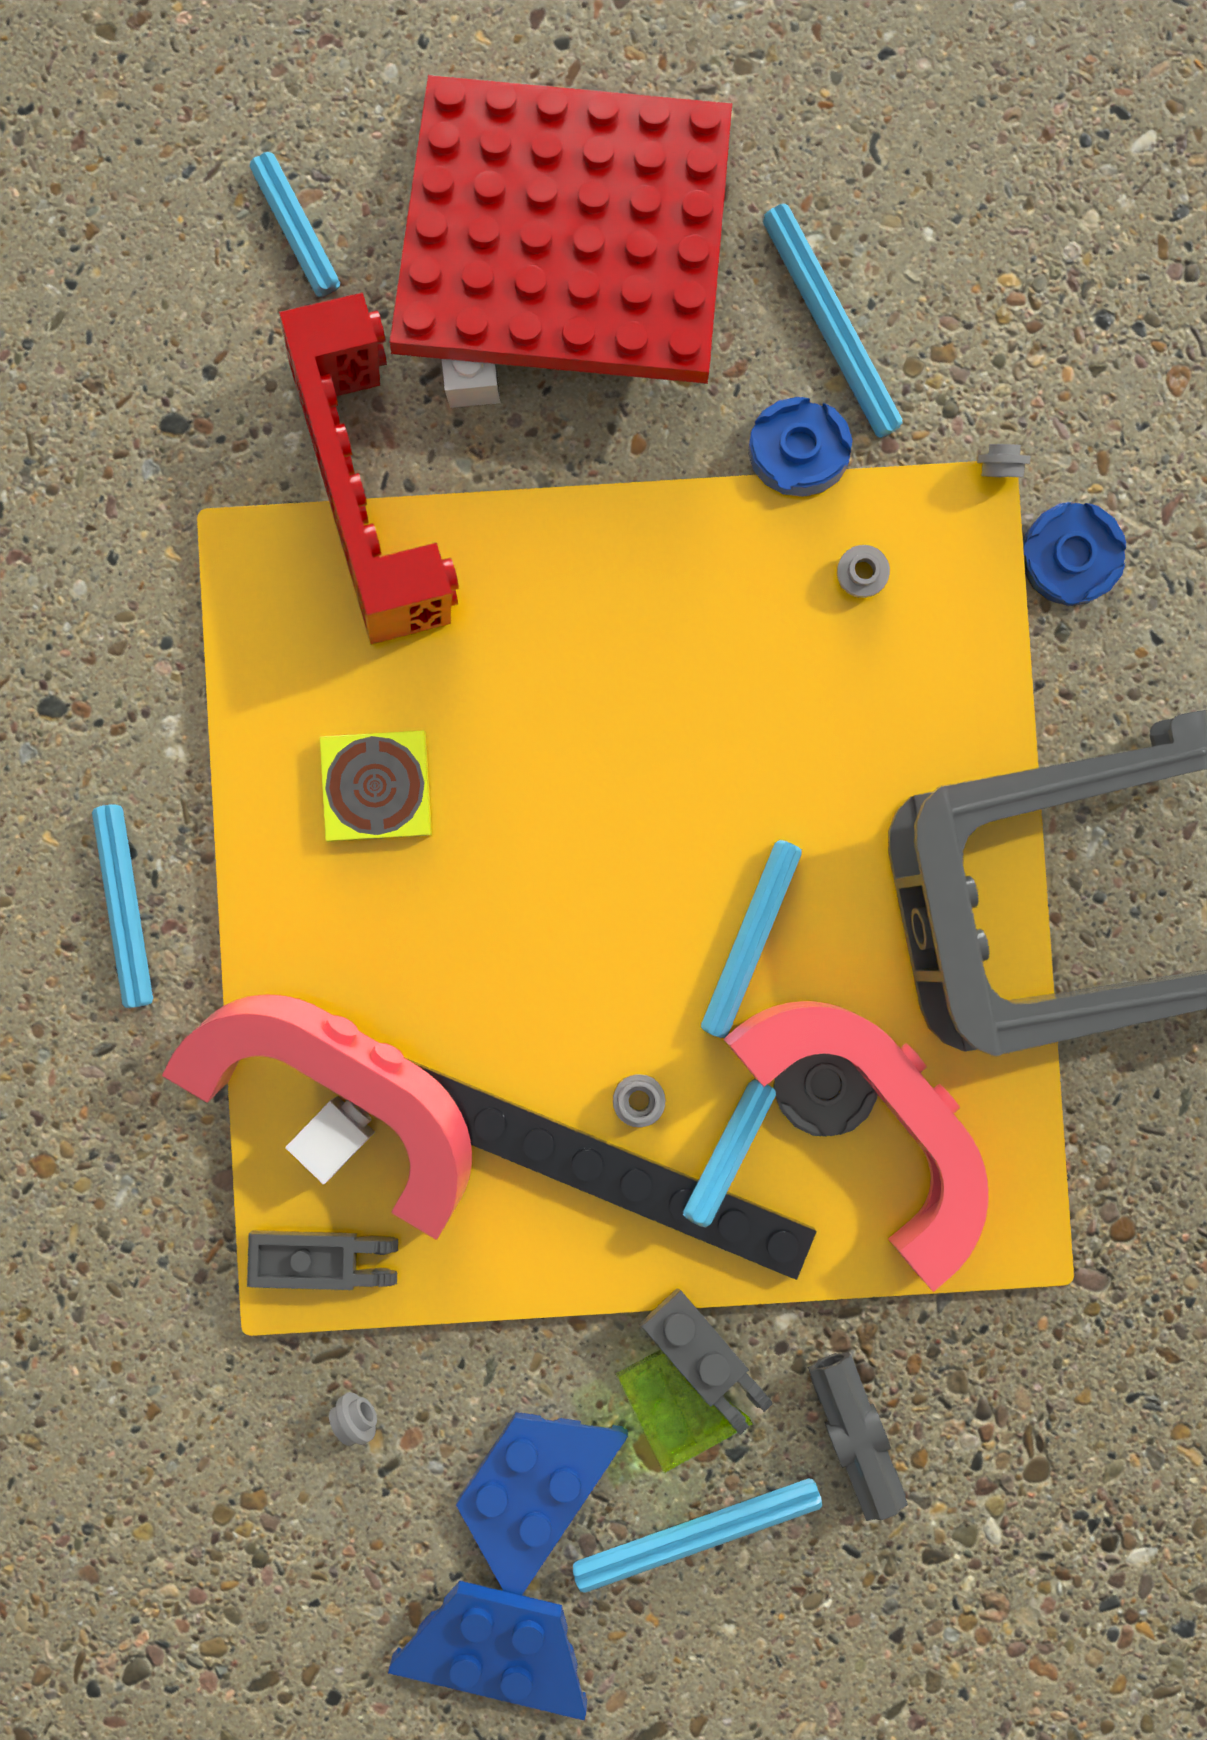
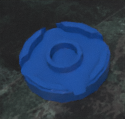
M794 397L777 401L761 412L755 421V426L751 430L748 455L753 471L765 485L782 494L804 497L822 493L840 480L849 465L852 436L847 422L835 408L823 403V406L810 403V398Z
M1059 503L1042 513L1025 534L1023 542L1025 575L1033 589L1049 601L1066 606L1088 604L1109 592L1122 576L1125 567L1124 550L1127 549L1125 535L1115 518L1099 506L1089 503Z

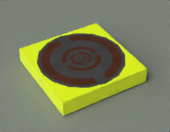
M424 730L320 737L325 839L327 842L432 835L426 732Z

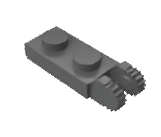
M252 1230L249 1233L247 1287L353 1290L355 1286H392L397 1284V1271L390 1270L389 1268L356 1270L357 1253L387 1255L398 1251V1238L391 1236L357 1237V1233Z
M677 1288L639 1323L640 1327L710 1407L714 1405L739 1435L749 1428L746 1419L736 1407H732L722 1396L736 1382L746 1392L747 1398L754 1406L760 1408L763 1412L773 1404L758 1384L747 1374L749 1369L680 1289Z

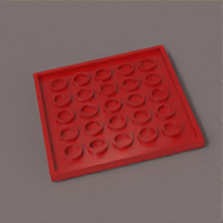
M428 75L390 335L391 354L708 384L732 103Z

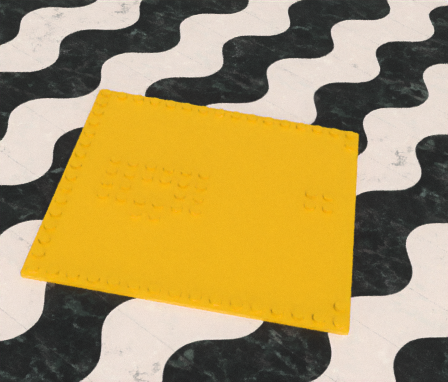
M971 461L846 469L836 484L822 493L804 497L782 494L765 485L757 475L367 498V505H365L369 520L367 524H374L382 553L380 556L437 542L441 558L451 557L459 584V589L456 590L458 605L451 606V624L370 645L329 501L205 508L198 513L197 529L223 1006L235 1000L255 995H282L306 1001L331 1015L341 1016L355 1024L358 1031L378 1043H386L397 1048L407 1059L691 1177L700 1179L748 1083L756 1079L723 1040L724 1038H719L705 1032L701 1028V1023L773 846L778 840H783L802 849V854L729 1034L747 1019L768 1008L790 1002L814 1001L842 1007L867 1019L889 1035L899 1048L907 1043L927 1066L921 1074L931 1087L934 1088L938 1084L942 1085L959 1105L960 1109L954 1115L966 1128L980 1151L985 1165L989 1191L985 1224L974 1250L961 1268L933 1292L888 1240L890 1236L919 1212L929 1193L931 1181L929 1163L918 1143L878 1095L868 1118L853 1131L826 1137L812 1136L794 1127L779 1109L775 1097L727 1192L816 1229L817 1232L797 1280L471 1145L472 1167L467 1188L436 1240L391 1213L406 1187L410 1173L408 1152L399 1135L388 1124L367 1112L372 1119L367 1125L375 1133L323 1185L285 1147L330 1100L337 1096L344 1102L347 1099L278 1059L252 1056L239 1060L228 1082L241 1329L246 1335L256 1336L653 1311L677 1288L685 1294L696 1308L1065 1286L1072 1282L1074 1268L1058 1042L992 1056L978 1049L965 1052L944 1044L928 1028L919 1006L888 853V830L894 815L911 796L934 792L940 786L1039 768L1018 477L982 476V463ZM858 545H870L879 549L886 556L890 567L889 579L884 588L876 595L868 598H858L848 594L841 587L837 578V566L841 557L847 550ZM859 562L855 565V572L860 578L868 579L872 577L873 569L870 564ZM424 730L426 732L432 835L327 842L325 839L320 737ZM1042 809L991 821L977 827L968 837L963 850L965 876H971L974 879L978 891V906L972 908L976 929L984 931L989 945V959L983 961L985 974L991 988L1005 1000L1054 993ZM630 1075H648L654 1078L664 1091V1111L660 1118L649 1126L633 1127L627 1125L617 1116L614 1110V1091L617 1085ZM774 1079L768 1083L772 1088L774 1086ZM635 1091L629 1097V1104L637 1110L644 1109L649 1103V1096L644 1091ZM252 1230L357 1233V1237L391 1236L398 1238V1251L387 1255L374 1253H357L356 1270L389 1268L390 1270L397 1271V1284L386 1287L355 1286L353 1290L247 1287L249 1233Z

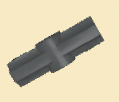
M850 1352L834 1353L818 1359L816 1363L808 1367L811 1375L810 1378L828 1419L824 1423L841 1467H846L866 1521H881L895 1516L902 1508L908 1505L905 1498L906 1494L888 1453L891 1450V1446L874 1404H870L852 1356Z

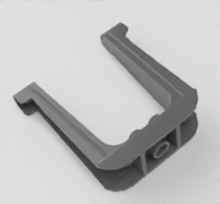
M1207 710L1180 714L1172 719L1156 722L1150 729L1152 747L940 786L934 792L911 796L896 811L888 830V853L919 1006L928 1028L944 1044L965 1052L978 1049L992 1056H999L1207 1009V970L1013 1000L1001 998L991 988L985 974L983 961L989 959V945L984 931L976 929L972 908L978 906V891L974 879L971 876H965L963 867V850L968 837L977 827L988 822L1170 777L1207 770Z

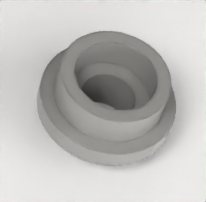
M989 444L988 455H978L977 463H982V476L1024 477L1025 464H1030L1031 456L1020 455L1021 445Z
M858 545L850 548L843 554L837 566L839 584L848 594L858 598H868L879 593L886 585L890 575V567L886 556L879 549L870 545ZM859 562L870 564L873 569L872 577L868 579L860 578L855 572V565Z
M630 1075L624 1078L614 1091V1110L617 1116L627 1125L633 1127L649 1126L656 1122L664 1111V1091L661 1085L648 1075ZM638 1090L644 1091L649 1096L648 1105L641 1110L634 1109L629 1104L630 1095Z
M348 1392L338 1398L336 1406L329 1412V1421L335 1436L347 1446L354 1444L364 1445L371 1441L375 1436V1425L377 1423V1415L372 1404L366 1398L359 1397L352 1392Z

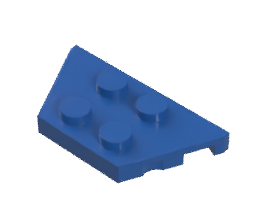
M515 1412L458 1497L456 1503L460 1514L503 1591L523 1595L628 1438L627 1429L617 1425H612V1428L582 1425L579 1420L564 1418L552 1421L546 1420L540 1415Z
M459 1581L444 1597L442 1606L435 1611H431L419 1624L416 1635L403 1649L398 1647L392 1655L388 1670L389 1674L584 1721L586 1717L588 1700L586 1693L582 1692L577 1675L578 1663L573 1645L568 1641V1626L563 1607L560 1604Z

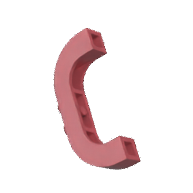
M282 995L248 996L228 1003L210 1015L176 1048L162 1076L207 1103L229 1082L239 1060L252 1056H265L278 1059L292 1066L388 1124L403 1141L410 1162L408 1182L391 1213L432 1238L438 1239L467 1188L472 1167L471 1140L464 1118L449 1093L429 1073L405 1059L397 1048L386 1043H378L358 1031L355 1024L344 1017L331 1015L311 1003Z
M814 1001L790 1002L763 1010L747 1019L723 1039L756 1080L764 1087L786 1068L804 1057L814 1054H833L848 1059L918 1143L929 1163L931 1181L925 1203L919 1212L890 1236L888 1240L933 1292L961 1268L974 1250L986 1220L989 1191L985 1165L973 1138L954 1115L960 1109L959 1105L942 1085L938 1084L934 1088L931 1087L921 1074L927 1066L907 1043L899 1048L889 1035L867 1019L842 1007Z

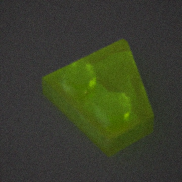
M661 1350L615 1373L648 1444L664 1473L737 1433L714 1405L710 1407ZM737 1408L745 1417L748 1426L752 1425L750 1417Z

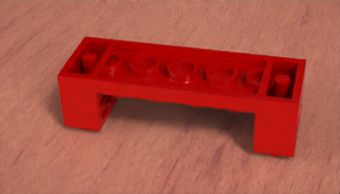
M362 292L279 312L288 362L370 645L451 624V606L458 605L456 590L459 589L451 557L441 558L437 542L380 556L382 553L374 524H367L369 520L365 507L367 505L366 496L360 475L354 472L351 460L353 454L344 423L340 424L336 408L338 406L337 396L380 386L379 367L387 365V360L383 343L386 342L378 310L368 311Z

